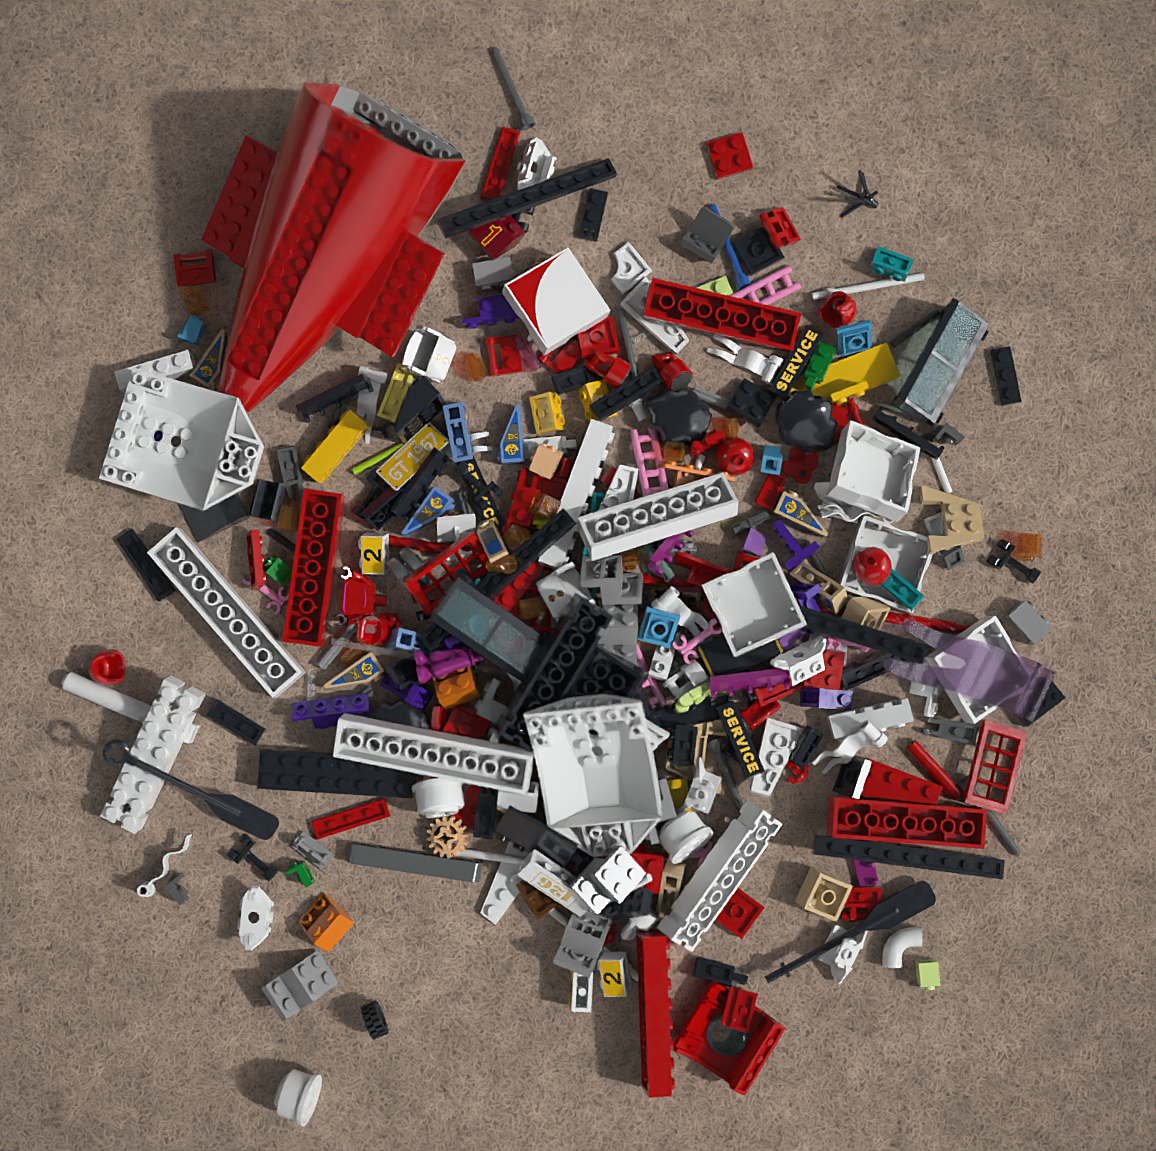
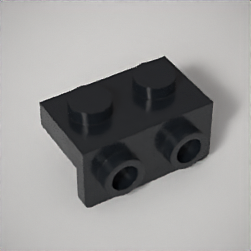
M258 479L249 515L277 522L281 512L280 507L285 495L286 484Z
M673 724V729H670L669 740H672V744L667 752V760H670L672 765L694 766L697 726Z

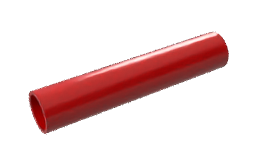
M917 740L912 741V745L906 747L908 752L940 786H943L942 789L952 800L960 797L963 793L962 789Z

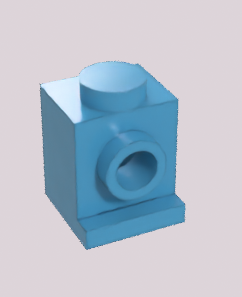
M192 315L183 323V333H178L177 337L181 341L199 347L207 325L202 322V318Z
M765 445L761 472L780 475L783 455L779 454L780 447Z

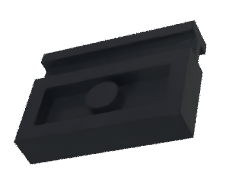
M414 656L388 664L385 668V671L393 681L400 685L401 690L420 683Z

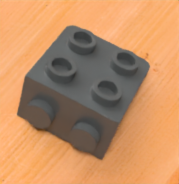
M702 207L691 228L682 238L680 245L687 251L698 255L703 261L712 264L724 247L734 229V225L707 207Z

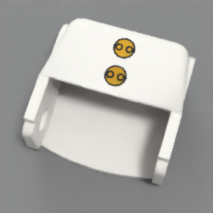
M417 326L406 346L401 368L409 373L420 377L424 376L427 380L440 384L445 379L455 354V342L428 327Z
M573 562L560 567L536 583L547 607L557 622L562 613L567 615L570 611L567 605L574 593L586 598L593 605L596 604L591 597L588 587H581V575L576 571V566Z

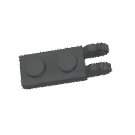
M296 446L276 449L289 500L294 501L295 498L292 490L293 485H298L299 495L302 498L304 479Z
M924 717L923 721L931 724L936 723L938 727L937 731L924 728L921 733L975 745L979 726L941 718Z

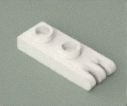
M676 632L675 639L673 638L676 643L679 640V632ZM671 644L670 648L660 645L656 646L648 677L662 681L667 680L676 650L673 644Z

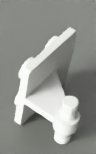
M475 514L436 518L437 541L439 543L456 542L471 531L476 535ZM461 548L458 550L463 559H466L473 553L472 551L463 552ZM455 554L446 559V561L456 560V562H459Z

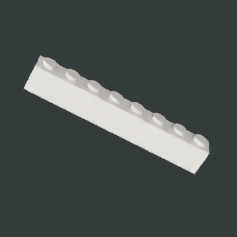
M591 419L556 512L557 514L564 508L577 524L540 556L538 564L557 570L568 563L569 557L566 556L567 552L574 547L576 539L573 536L575 531L579 532L578 517H581V514H586L588 509L587 498L593 495L595 490L593 485L594 479H599L602 468H599L601 461L605 462L608 450H606L607 444H612L615 435L612 432L613 426Z

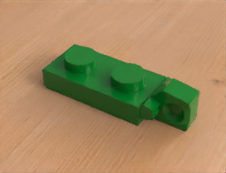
M818 342L805 371L804 379L807 380L805 390L812 392L816 383L820 384L823 382L837 347Z

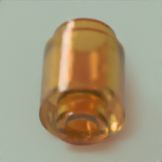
M472 352L463 357L464 361L462 364L470 379H473L474 382L480 381L488 375L486 372L487 368L479 354L474 355Z

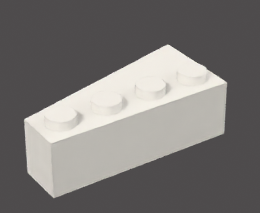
M899 698L827 716L831 736L833 739L837 738L838 741H843L846 736L859 732L861 730L859 726L865 720H868L878 731L887 730L886 727L894 726V728L905 726V723L914 721L908 698Z

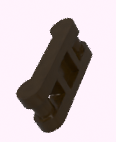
M661 582L654 584L655 599L660 598L671 586L664 585ZM672 586L679 592L677 597L687 607H702L704 605V599L701 596L703 593L701 586Z

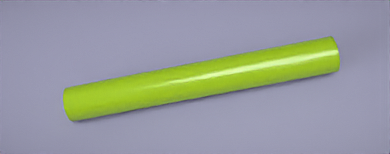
M403 442L351 468L353 473L356 475L393 456L404 445Z

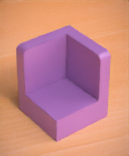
M750 528L741 551L760 557L767 536Z

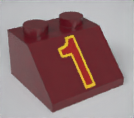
M510 215L471 229L467 233L493 261L516 247L526 232Z

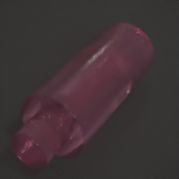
M522 335L516 337L515 340L518 345L515 347L529 373L541 368L542 366L528 340L524 341Z

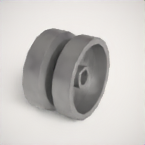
M408 546L399 552L401 558L405 561L404 564L397 557L391 558L386 563L406 588L407 586L403 581L425 565L423 560L417 554H414ZM427 574L420 578L426 584L431 580Z

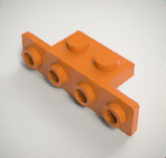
M665 461V464L658 465V468L675 471L672 488L716 475L712 473V469L701 468V470H695V466L683 464V467L676 466L677 462ZM718 471V474L724 473L729 482L735 481V477H730L727 472Z

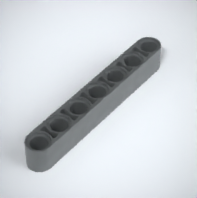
M350 843L347 863L474 883L479 882L482 863L478 861L473 863L471 860L458 858L453 860L452 857L449 859L439 855L434 857L432 854L419 852L415 854L412 851H396L393 848H377V846L358 845V843Z

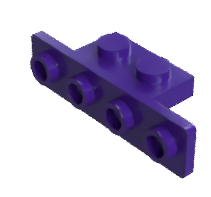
M501 294L478 298L480 317L463 319L462 325L467 327V329H475L481 324L494 326L500 321L513 323L520 317L515 313L505 296Z
M367 693L295 702L291 704L292 721L312 719L315 729L334 727L338 725V719L344 713L352 715L353 713L368 712L369 696Z

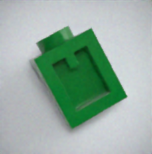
M276 555L270 556L264 561L263 570L283 587L291 578L292 569Z
M298 861L288 866L289 870L285 872L286 876L297 871V879L305 887L316 882L305 861L301 864Z

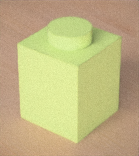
M935 959L915 961L917 984L923 987L924 990H933L935 986H940L938 962Z

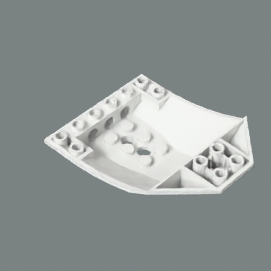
M133 367L99 479L204 511L253 484L264 445L239 398ZM157 431L163 433V438L160 441H155L154 434ZM174 436H179L181 439V444L178 447L171 445V439Z
M602 694L566 698L525 712L524 718L541 783L547 826L579 844L578 848L592 857L609 856L618 845L622 846L628 854H631L662 818L656 767L641 700ZM594 729L599 734L592 735L589 733V730ZM594 746H599L600 748H602L603 752L601 754H596L593 752L592 748Z

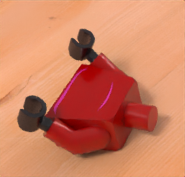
M339 567L345 570V574L343 576L337 574V576L345 578L341 614L333 616L338 617L340 622L335 623L334 626L356 624L354 623L355 619L363 620L365 617L374 614L375 606L386 607L387 595H377V587L374 586L370 578L361 572L350 570L347 567Z

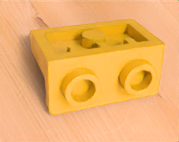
M602 380L587 383L578 389V396L585 409V416L589 424L591 419L599 421L590 409V404L610 393L606 382ZM617 412L609 416L608 418L615 417L617 415Z
M546 392L529 397L536 435L564 430L565 419L561 413V399L557 393Z

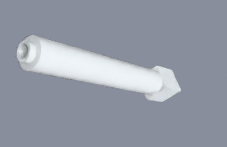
M73 672L65 674L61 681L63 690L141 723H144L151 708L149 704ZM192 722L183 742L193 743L200 725Z

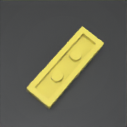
M397 363L377 414L378 417L393 423L397 421L414 378V374L403 370L400 363Z

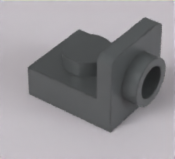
M948 423L943 426L939 425L932 433L934 435L932 439L934 443L942 435L945 436L944 440L951 445H958L965 438Z
M960 545L951 547L949 550L939 551L948 571L965 561Z
M175 873L167 880L169 884L164 887L179 905L189 899L187 896L188 891L182 885L178 886L177 884L185 877L183 873L179 875Z

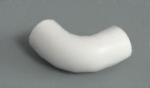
M921 927L900 929L889 937L883 949L882 967L900 968L902 967V953L906 948L922 947Z

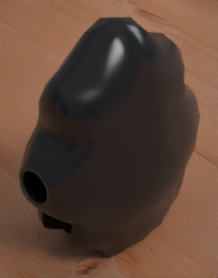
M666 388L644 402L648 425L651 430L660 433L665 444L669 446H679L681 444L691 446L693 441H702L703 437H705L712 414L709 411L708 404L700 401L697 393L693 390L684 388L675 392Z
M809 390L792 391L790 395L786 396L777 405L775 420L776 424L780 427L779 436L786 445L799 446L806 453L830 449L834 444L835 432L838 428L837 420L832 417L833 405L824 396H815Z
M402 698L393 703L381 700L362 715V717L422 729L430 730L431 728L426 712L418 710L416 706L410 705Z

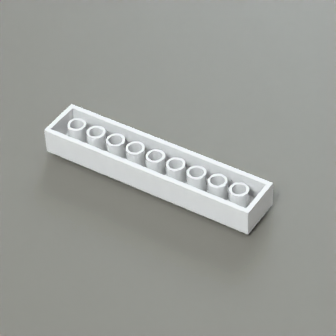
M176 527L147 552L272 698L279 697L306 673L182 529Z
M344 713L338 719L333 757L526 795L530 785L534 751L532 750L531 752L525 748Z

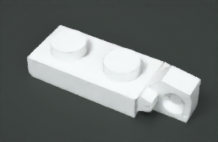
M566 436L523 439L525 459H530L534 449L537 450L541 443L553 445L556 449L563 451V454H567V449L577 448L576 439L566 440Z

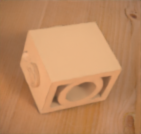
M541 443L537 450L534 449L531 454L530 460H532L529 470L539 474L541 477L552 478L564 452L556 449L553 445Z

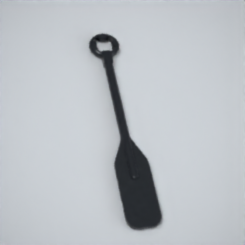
M112 739L103 747L102 756L108 764L118 766L128 763L203 799L221 820L260 839H270L279 826V820L275 815L235 795L207 793L138 759V757L131 754L129 745L123 740ZM117 743V746L126 748L127 752L123 754L122 760L115 761L116 759L111 756L107 757L106 753L110 751L112 744Z

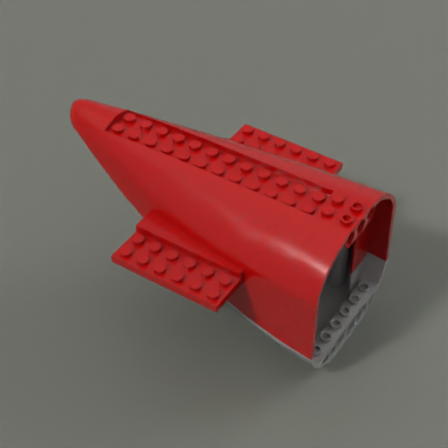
M303 83L278 152L252 136L245 135L201 238L202 241L228 256V260L244 269L231 320L217 392L239 398L246 413H249L307 362L339 329L344 330L355 338L363 339L390 357H394L445 254L418 236L428 225L451 190L466 163L467 158L447 139L388 104L354 89L330 83Z

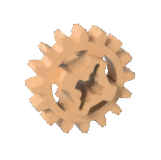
M444 816L443 819L441 817L437 818L436 822L430 824L432 828L427 830V833L431 834V836L426 839L432 842L429 848H435L434 854L440 852V857L447 855L449 859L453 855L455 857L458 856L460 852L465 850L463 845L468 844L469 841L465 838L469 836V833H464L467 826L462 827L460 825L462 820L456 822L455 816H452L450 819L448 816ZM459 840L457 846L454 848L455 841Z

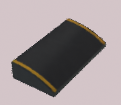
M725 635L697 647L698 654L710 677L742 673L777 657L780 653L784 654L778 638L737 657H734Z

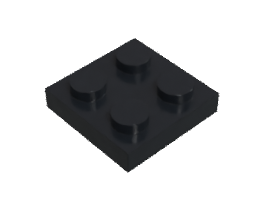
M763 227L733 242L750 276L784 259L780 248L776 249L774 243L771 244L770 236L766 228L763 229Z
M743 378L726 410L759 428L777 396Z
M853 757L848 763L841 764L832 791L859 799L864 789L866 777L870 772L871 762Z

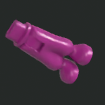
M470 646L435 650L430 653V656H425L419 649L414 650L417 664L416 671L420 684L426 683L430 678H440L453 671L476 665V662L484 660L483 655Z

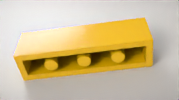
M354 410L345 411L339 419L341 421L337 426L334 425L329 429L326 439L321 440L315 446L316 451L304 459V465L301 468L317 483H323L371 427Z

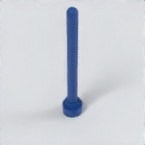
M710 204L709 209L720 215L717 206ZM728 238L724 247L736 275L735 286L737 290L751 285L749 277L743 274Z

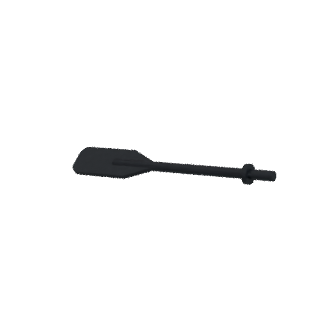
M921 880L879 902L860 925L787 965L784 962L780 963L781 968L765 976L767 983L769 984L783 975H786L787 978L790 977L789 972L842 944L844 938H853L864 931L891 929L933 906L936 902V896L929 883Z

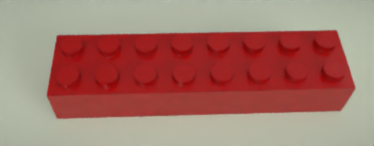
M652 278L649 283L642 318L791 352L794 348L802 313Z
M303 489L282 642L324 647L345 501V496L341 493Z
M829 796L826 836L832 838L985 849L987 810Z
M659 929L649 930L648 932L638 930L636 931L641 1085L648 1098L672 1096V1090H675V1080L671 1074V1070H674V1059L671 1057L674 1043L673 1038L670 1037L673 1021L672 1018H669V1010H672V999L669 998L671 979L668 978L671 962L670 958H667V950H670V940Z

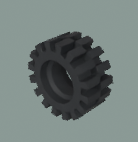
M375 1000L361 1006L362 1018L370 1037L375 1040L389 1034L388 1025L378 1001Z

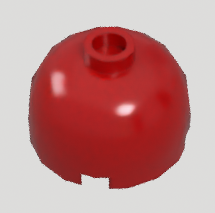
M736 436L723 440L724 442L717 447L715 454L716 463L721 470L735 476L742 475L750 470L755 456L749 442Z
M875 546L866 547L855 555L853 572L856 578L865 585L878 586L884 583L891 574L892 562L888 554L881 548Z

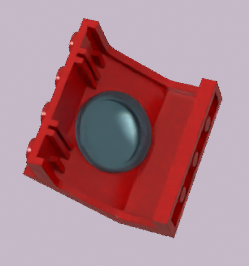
M712 980L676 1038L673 1050L693 1059L729 1084V1088L734 1092L745 1096L786 1027L755 1006L749 1033L731 1029L730 1035L724 1041H714L711 1031L713 1026L719 1020H722L729 988Z

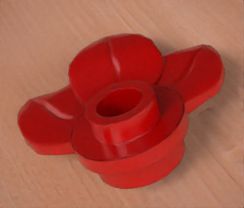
M793 447L789 454V461H782V471L786 475L793 477L797 483L805 484L810 481L812 471L818 466V455L814 451L805 456L800 449ZM800 471L805 472L806 476L804 478L799 476Z

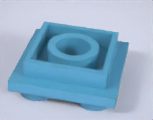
M861 320L855 324L842 325L836 328L839 355L844 354L845 356L868 350L872 347L870 320Z
M647 607L637 640L670 648L680 615ZM662 624L664 629L661 632H655L654 628L656 625Z

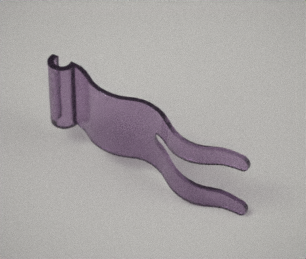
M905 619L903 621L902 627L904 630L937 650L963 659L965 664L961 669L917 665L893 658H886L883 662V667L886 670L916 683L972 696L1009 710L1013 714L1033 722L1056 671L1043 667L1037 661L991 644L941 633L912 619Z

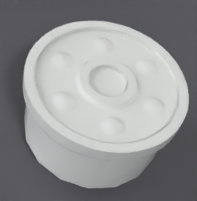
M435 778L414 784L412 791L416 796L418 813L426 815V818H440L458 813V810L464 806L461 786L463 782Z
M693 811L677 814V817L671 818L661 828L658 840L670 855L669 859L673 864L680 863L693 856L713 836L712 829L706 827Z
M296 1069L286 1074L282 1078L275 1096L274 1105L277 1115L295 1121L299 1126H305L316 1107L322 1085V1076L317 1073L313 1075Z

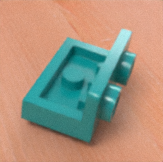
M878 246L869 269L876 274L890 276L895 281L905 282L914 259Z

